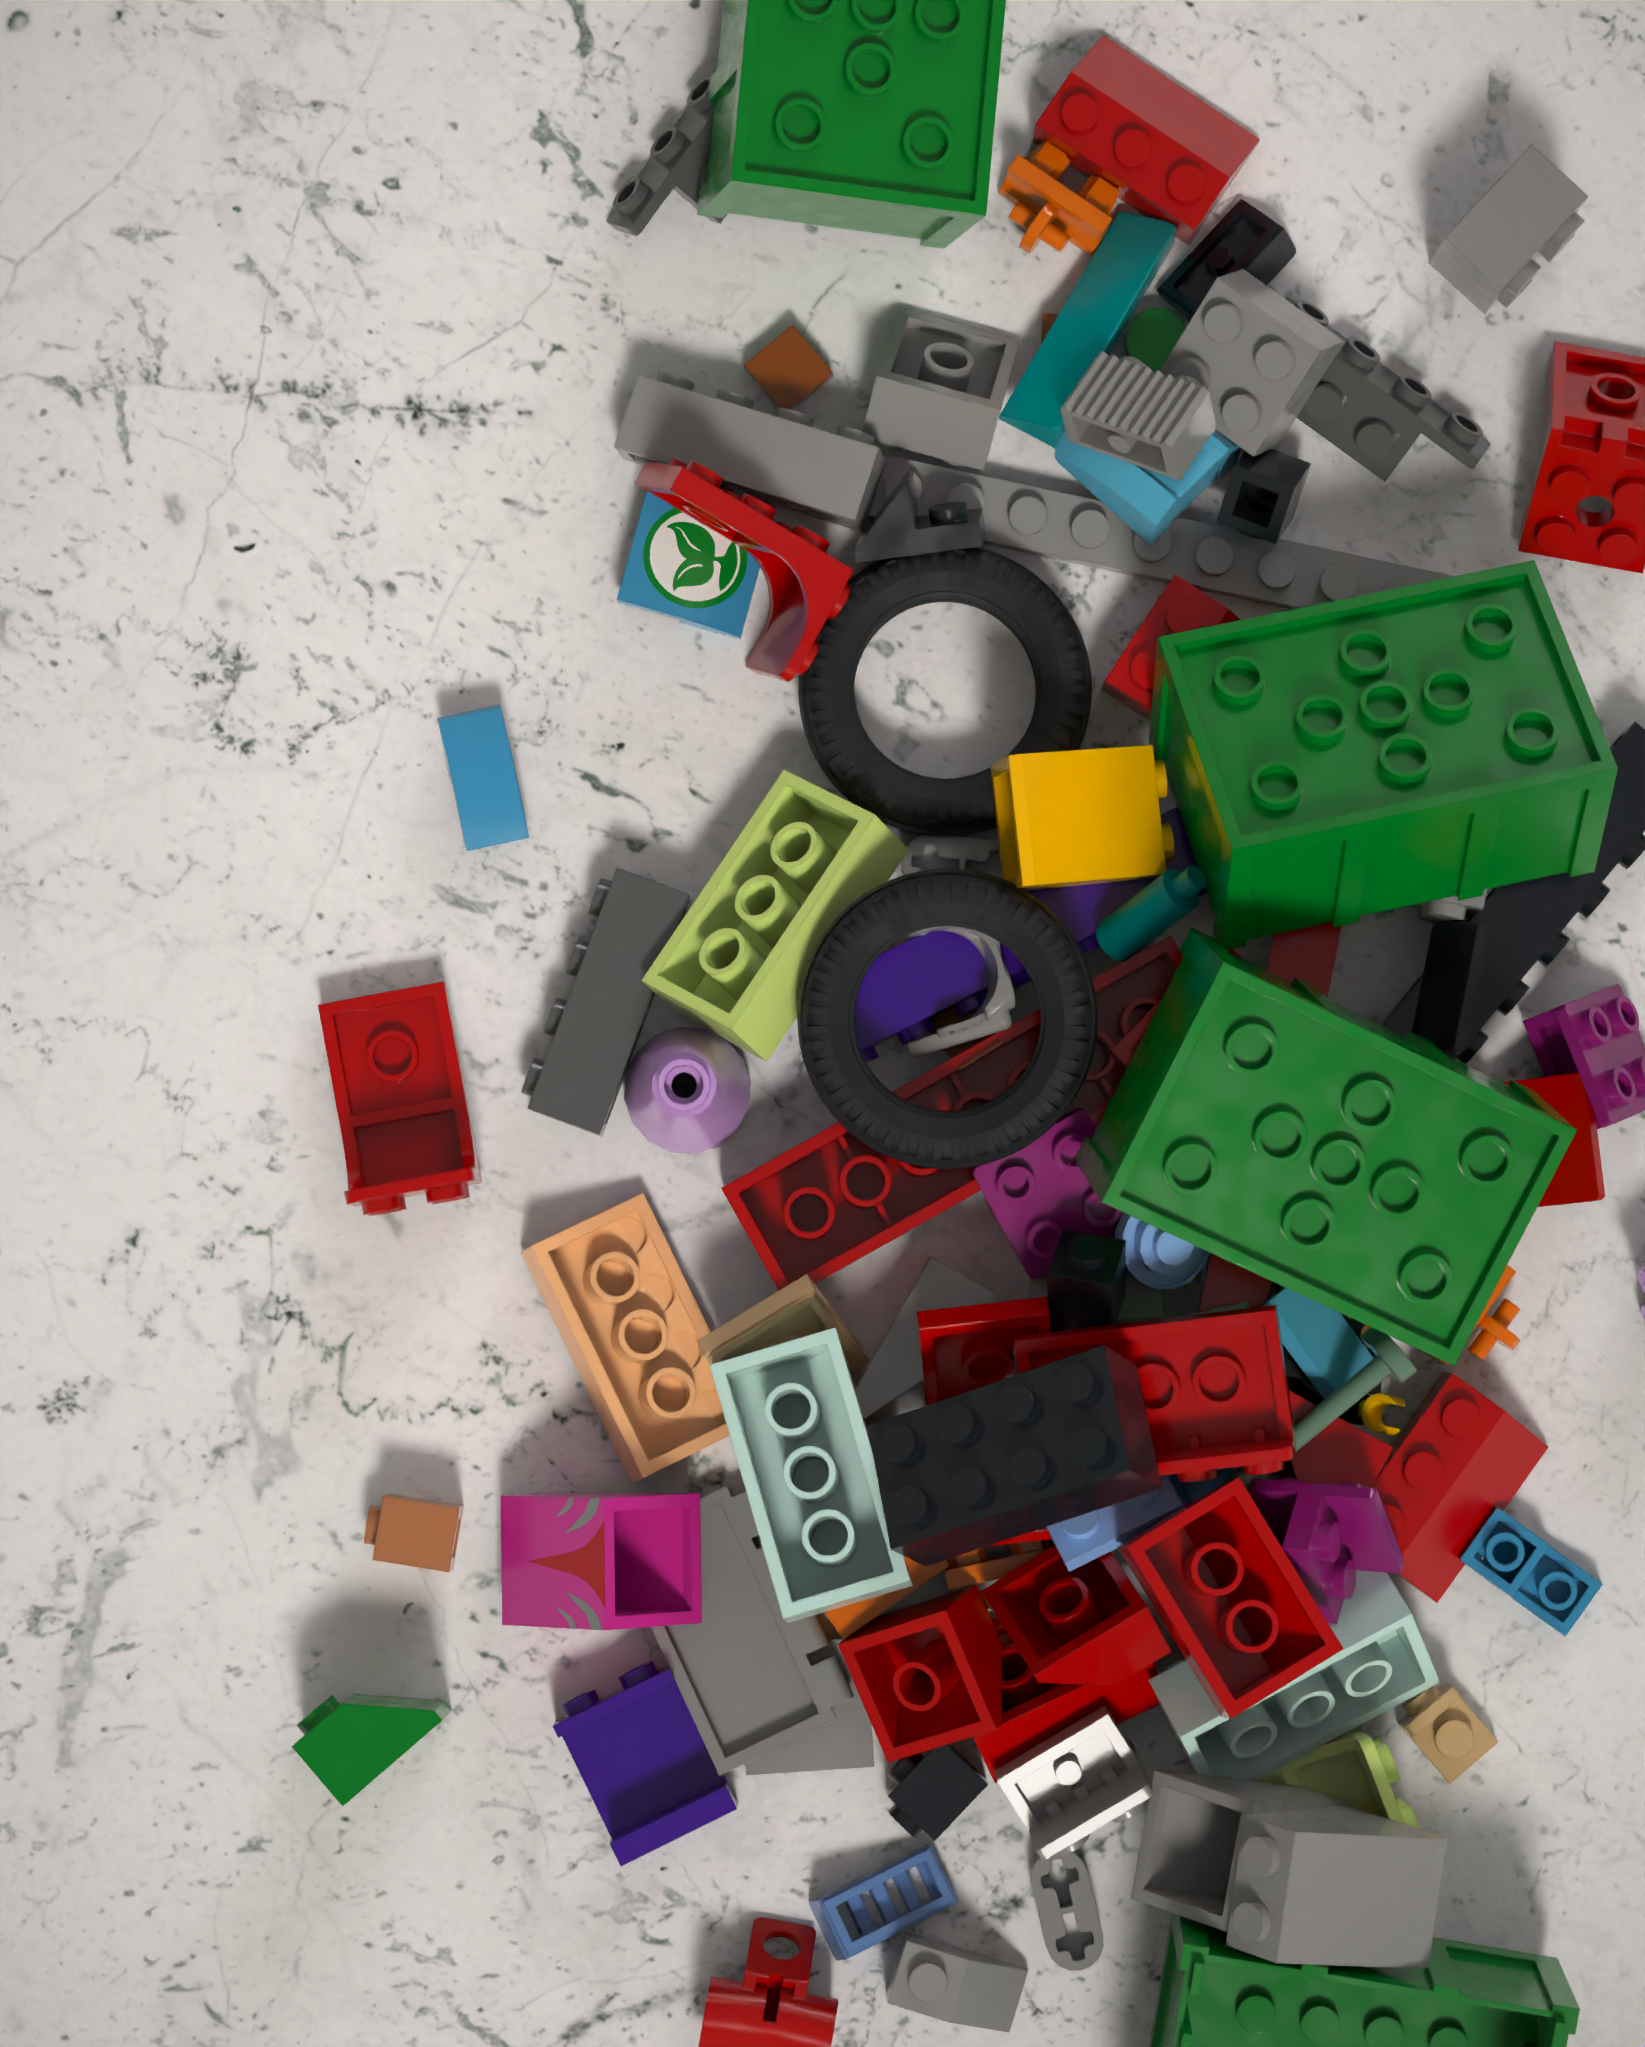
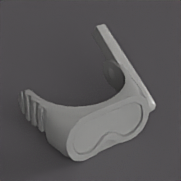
M955 926L931 927L908 934L910 938L918 935L923 936L933 931H947L963 936L979 950L988 969L987 993L978 1011L963 1022L950 1023L946 1027L938 1029L937 1034L909 1043L908 1046L913 1058L1010 1028L1012 1018L1009 1010L1015 1007V995L1009 973L1001 958L999 941L984 933Z

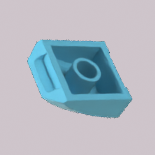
M1215 429V432L1210 434L1208 442L1204 443L1202 452H1197L1196 460L1192 461L1189 470L1184 472L1183 480H1176L1069 442L1066 431L1055 447L1054 457L1064 469L1144 541L1152 546L1169 529L1171 522L1217 478L1220 480L1235 466L1241 447Z

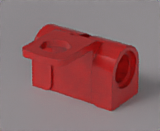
M764 1917L756 1918L753 1921L743 1982L714 1976L710 1978L698 2047H831L838 1999L807 1993L816 1939V1931L813 1927ZM783 1937L797 1945L799 1954L790 1959H778L768 1954L763 1944L768 1939Z

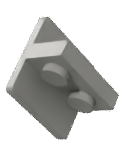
M1105 1705L994 1770L996 1781L1028 1829L1034 1849L1041 1860H1046L1055 1854L1063 1856L1076 1851L1088 1840L1090 1833L1110 1821L1115 1823L1123 1822L1136 1815L1144 1807L1146 1800L1154 1794L1138 1750L1131 1739L1127 1740Z

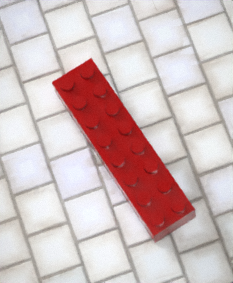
M1172 935L1093 979L1098 1008V1030L1095 1051L1086 1079L1076 1098L1063 1116L1077 1108H1083L1088 1113L1094 1126L1099 1124L1127 1069L1109 1051L1163 998L1183 958V954L1179 951L1180 949ZM1040 1009L1015 1022L1007 1030L990 1036L894 1090L893 1093L917 1106L941 1111L968 1109L996 1098L1018 1080L1032 1059L1040 1034ZM1001 1039L1002 1043L965 1068L961 1070L957 1068ZM839 1122L721 1188L778 1291L806 1274L816 1284L981 1191L971 1172L972 1167L936 1169L895 1160L877 1152L858 1140Z

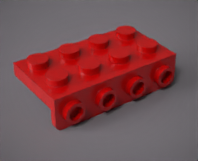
M1277 1305L1016 1336L1014 1340L1019 1374L1102 1345L1136 1364L1160 1476L1178 1474L1180 1482H1200L1217 1477V1469L1243 1466L1244 1473L1248 1475L1268 1474L1282 1470L1284 1468L1283 1461L1294 1458L1297 1445Z

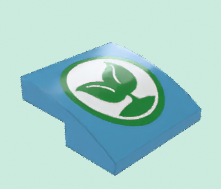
M646 491L619 589L617 603L679 619V622L682 624L741 639L760 566L749 553L738 545Z

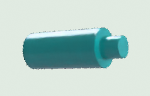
M1193 865L1182 872L1176 869H1168L1097 924L1095 930L1096 938L1103 951L1117 961H1126L1191 912L1198 905V892L1207 885L1204 873Z

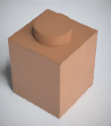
M386 1494L382 1498L381 1507L371 1505L369 1508L364 1544L375 1545L372 1559L375 1561L450 1572L454 1569L464 1506Z

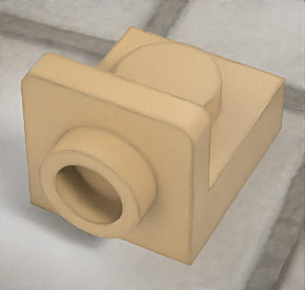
M1445 1681L1438 1688L1432 1686L1406 1700L1402 1708L1406 1711L1407 1715L1398 1721L1397 1724L1443 1778L1451 1784L1493 1748L1498 1741L1463 1701L1453 1685Z

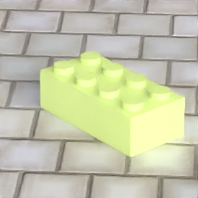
M783 770L641 981L679 1015L767 1062L797 1018L798 1000L803 976L819 940L832 922L851 903L866 892L890 879L909 849L875 814Z

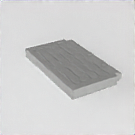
M727 1486L700 1498L702 1623L651 1627L719 1776L726 1775L838 1721L833 1708L855 1697L836 1656L825 1659L813 1666L808 1658L809 1655L830 1645L817 1616L813 1615L790 1623L783 1619L763 1548L757 1549L754 1543V1539L758 1538L759 1534L747 1493L744 1491L733 1497Z

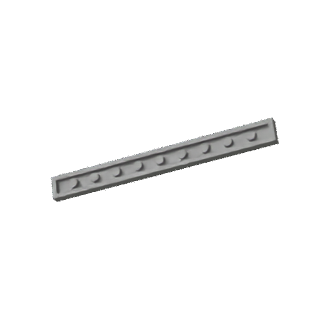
M885 454L883 455L886 462L867 517L869 520L873 519L907 472L912 468L919 516L929 515V507L947 502H966L967 510L982 508L986 531L984 544L1164 583H1169L1174 574H1176L1201 591L1292 610L1454 577L1279 539L1274 544L1263 539L1246 536L1236 529L1176 517L1171 522L1169 529L1150 546L1100 500Z

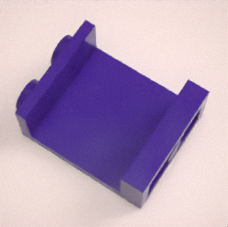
M653 1660L619 1676L618 1679L623 1688L599 1699L595 1689L562 1704L560 1707L565 1717L556 1720L553 1724L557 1737H563L611 1836L609 1844L620 1866L737 1810L738 1801L725 1775L719 1776L669 1666L657 1671Z

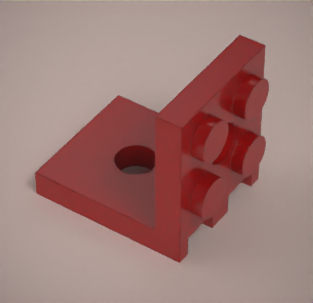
M1554 341L1549 359L1546 437L1518 535V551L1643 574L1645 567V357ZM1589 496H1600L1610 501L1612 505L1601 512H1588L1582 509L1578 503Z

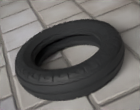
M980 547L877 560L848 580L847 585L850 586V593L846 603L834 618H827L816 638V641L819 643L816 657L810 667L802 675H799L800 714L812 753L825 775L851 803L875 814L887 825L911 833L929 836H961L996 828L990 767L979 773L960 778H932L900 767L887 758L874 745L860 721L855 703L854 682L860 658L870 640L881 627L895 616L911 608L929 603L953 602L983 610L1001 621L1017 637L1029 658L1034 674L1035 705L1032 719L1022 739L1008 755L1071 751L1080 749L1088 726L1092 702L1091 669L1081 633L1064 603L1043 580L1023 565L999 553Z
M932 869L906 874L880 884L856 899L832 922L816 945L806 967L798 1000L797 1024L801 1054L809 1078L826 1108L848 1132L870 1148L895 1160L927 1168L959 1169L995 1162L1022 1150L1045 1134L1063 1116L1079 1093L1093 1059L1098 1030V1008L1090 969L1078 943L1064 923L1043 902L1026 890L1017 888L1015 884L986 873L963 869ZM939 926L972 929L994 938L1007 947L1020 960L1029 973L1038 995L1041 1012L1040 1034L1035 1052L1018 1080L1005 1092L984 1104L955 1111L933 1110L917 1106L900 1098L885 1087L874 1075L864 1059L858 1043L855 1026V1009L858 993L867 971L877 957L902 937L922 929Z

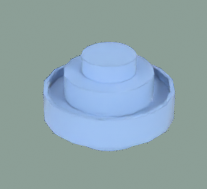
M1124 1212L1115 1230V1238L1126 1240V1272L1132 1279L1155 1289H1175L1190 1282L1204 1268L1210 1252Z

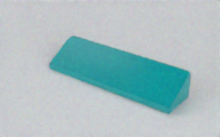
M1119 211L1000 413V420L1053 448L1057 446L1065 432L1060 411L1061 406L1098 353L1104 351L1108 356L1110 355L1172 249L1177 234V226L1167 221Z

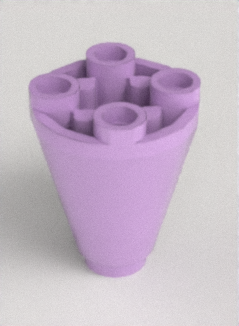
M678 1027L655 1035L636 1052L626 1072L624 1100L632 1123L649 1142L669 1152L697 1154L720 1147L739 1129L749 1109L751 1082L743 1058L727 1040L705 1029ZM689 1073L696 1079L697 1089L691 1097L680 1098L673 1093L671 1086L676 1075Z

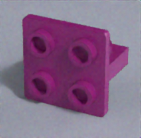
M1619 984L1578 998L1523 1021L1545 1077L1579 1073L1595 1112L1597 1129L1608 1127L1645 1111V1045L1638 1030L1639 1017L1632 1001L1624 996Z
M1077 1108L1062 1116L1045 1134L1022 1150L995 1162L972 1167L971 1170L985 1196L984 1202L995 1222L1006 1235L1026 1274L1032 1279L1049 1271L1062 1229L1111 1237L1115 1235L1116 1227L1123 1213L1101 1202L1074 1161V1157L1085 1136L1091 1139L1096 1130L1088 1113L1083 1108Z
M1289 1477L1277 1480H1252L1249 1490L1251 1498L1328 1623L1337 1624L1344 1599L1352 1597L1356 1584V1570L1385 1573L1401 1572L1404 1559L1376 1489L1353 1482H1345L1339 1485L1302 1482Z

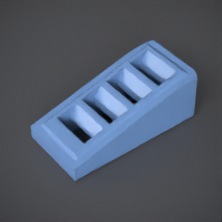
M927 1844L809 1902V1905L834 1958L839 1961L846 1960L958 1903V1900L931 1844ZM915 1866L932 1899L924 1904H921L906 1872ZM891 1878L908 1911L901 1915H898L883 1883ZM869 1890L884 1922L877 1927H874L860 1897V1894ZM844 1902L860 1934L852 1939L836 1906Z

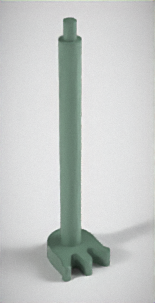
M1371 1327L1360 1336L1362 1341L1374 1352L1375 1358L1294 1424L1297 1445L1295 1453L1389 1375L1394 1381L1403 1384L1417 1372L1412 1362L1389 1335ZM1242 1466L1218 1487L1239 1477L1247 1491H1249L1253 1479H1264L1270 1473L1248 1475L1244 1473Z

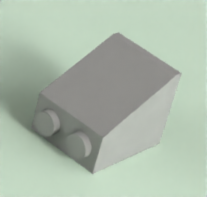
M1154 1770L1151 1785L1154 1794L1149 1798L1131 1899L1228 1932L1244 1815L1337 1805L1352 1807V1802L1302 1786Z
M1347 1805L1244 1815L1226 1946L1274 1963L1429 1968L1447 1838Z

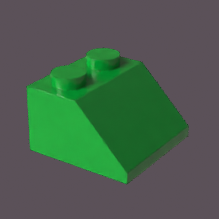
M354 1693L340 1704L331 1695L296 1725L304 1736L292 1748L337 1801L344 1806L449 1714L451 1708L444 1700Z

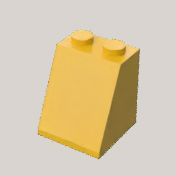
M1153 745L1008 755L990 765L1002 878L1015 884L1017 888L1033 891L1156 878L1166 871V862L1174 861L1175 850L1172 828L1169 823L1161 824L1159 798H1166L1167 796L1166 768L1163 759L1154 760Z

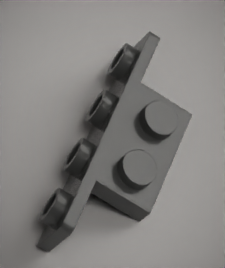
M711 75L705 76L693 87L687 98L689 106L677 123L666 128L656 138L650 150L652 157L638 177L629 179L617 192L613 201L615 208L607 218V223L614 229L638 236L672 189L698 210L699 190L706 184L714 107V103L708 102ZM726 215L723 218L705 217L710 221L721 224Z
M1285 297L1287 301L1345 341L1298 414L1297 419L1384 482H1386L1420 434L1426 436L1468 468H1475L1491 445L1488 440L1482 437L1483 431L1475 421L1460 412L1453 411L1450 414L1431 400V392L1420 381L1406 374L1398 376L1379 362L1380 356L1374 348L1356 337H1349L1347 339L1328 325V317L1315 305L1305 300H1298L1296 302L1290 297Z

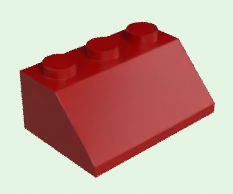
M1102 35L1070 72L1036 122L1032 141L1037 145H1040L1043 141H1048L1066 154L1070 160V167L1088 179L1091 175L1101 177L1118 189V199L1145 217L1167 221L1177 226L1176 237L1190 245L1258 145L1260 139Z
M1443 1372L1392 1442L1390 1446L1393 1449L1372 1486L1379 1493L1404 1559L1401 1572L1396 1574L1436 1603H1438L1465 1565V1563L1460 1561L1461 1557L1496 1508L1502 1511L1506 1508L1548 1449L1546 1444L1505 1410L1458 1376L1449 1372Z
M1239 1477L1172 1512L1117 1546L1221 1717L1232 1719L1343 1650L1333 1630Z
M996 1617L992 1619V1622L1001 1641L1002 1725L997 1730L974 1736L973 1739L994 1782L997 1783L994 1770L1104 1705L1117 1725L1160 1705L1148 1681L1159 1674L1154 1663L1116 1686L1038 1683L1001 1622Z

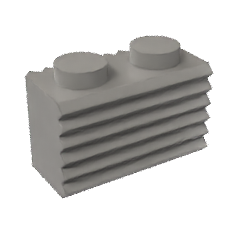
M1104 351L1098 353L1060 408L1069 442L1176 480H1183L1184 472L1188 471L1191 462L1196 460L1197 452H1202L1204 443L1208 442L1210 434L1215 432L1217 425L1210 391L1197 380L1185 375H1180L1176 378L1170 374L1164 376L1159 370L1153 372L1146 364L1134 357L1124 356L1118 359L1115 355L1109 357Z

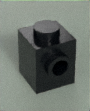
M1274 449L1254 457L1245 451L1234 466L1216 522L1234 528L1246 536L1276 544L1293 520L1311 463Z
M1062 1229L1047 1274V1301L1051 1330L1063 1331L1117 1323L1125 1298L1126 1240Z
M951 1744L899 1759L887 1773L894 1781L887 1789V1795L895 1803L888 1810V1813L914 1838L924 1831L935 1841L988 1786V1782Z

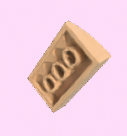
M644 1193L546 1238L521 1252L631 1483L643 1479L730 1436L709 1366L710 1363L703 1356L697 1340L711 1331Z

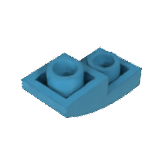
M500 705L437 718L466 850L470 851L529 838Z
M1496 1508L1460 1559V1561L1564 1637L1603 1585L1499 1508Z

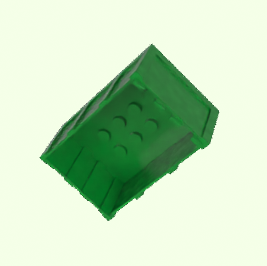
M724 0L717 70L710 77L708 102L714 103L707 181L699 190L697 215L723 218L727 213L916 238L920 239L921 246L946 248L983 219L987 213L1006 0Z
M1535 560L1158 637L1149 745H1153L1154 760L1163 759L1167 779L1197 866L1204 873L1207 880L1205 889L1215 915L1213 932L1216 941L1225 950L1244 947L1246 940L1330 922L1333 927L1357 923L1359 916L1456 896L1458 901L1483 896L1485 889L1565 872L1570 877L1595 872L1618 767Z
M1191 927L1179 950L1184 956L1092 1138L1090 1139L1085 1136L1074 1157V1161L1102 1203L1455 1366L1577 1129L1534 1090L1513 1080H1510L1509 1084L1506 1085L1447 1057L1436 1045L1421 1036L1409 1031L1405 1037L1332 1002L1318 987L1297 977H1294L1293 981L1290 982L1227 952L1215 938Z
M1172 1913L1149 2047H1566L1568 2035H1575L1580 2008L1556 1957L1433 1937L1429 1968L1274 1963L1226 1946L1227 1932Z

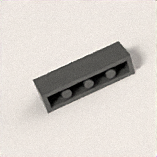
M616 868L612 881L604 878L600 879L588 914L598 917L590 941L578 938L566 970L567 974L575 976L576 979L567 1001L556 998L544 1029L545 1034L554 1038L545 1061L534 1057L521 1093L531 1096L527 1107L529 1110L603 1137L656 994L641 980L684 918L691 900L688 893L620 868Z

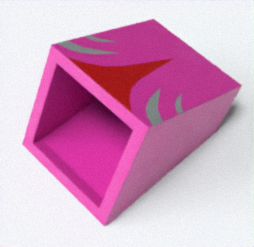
M541 1493L502 1495V1625L618 1630L702 1623L700 1493Z

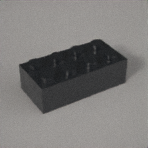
M1105 1345L868 1426L890 1548L924 1566H929L1162 1489L1137 1366Z

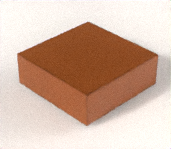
M794 325L790 326L744 364V369L777 408L790 410L795 409L833 377V372Z

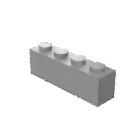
M659 372L656 380L642 375L637 376L614 445L624 460L643 466L646 461L668 464L671 458H675L685 464H688L689 461H694L724 479L719 489L728 490L739 495L746 493L765 503L863 532L886 462L880 448L873 446L875 439L873 436L846 426H838L836 434L812 427L814 423L813 418L786 408H778L776 416L752 409L754 405L753 400L727 390H718L716 398L694 392L695 384L692 381L675 374Z

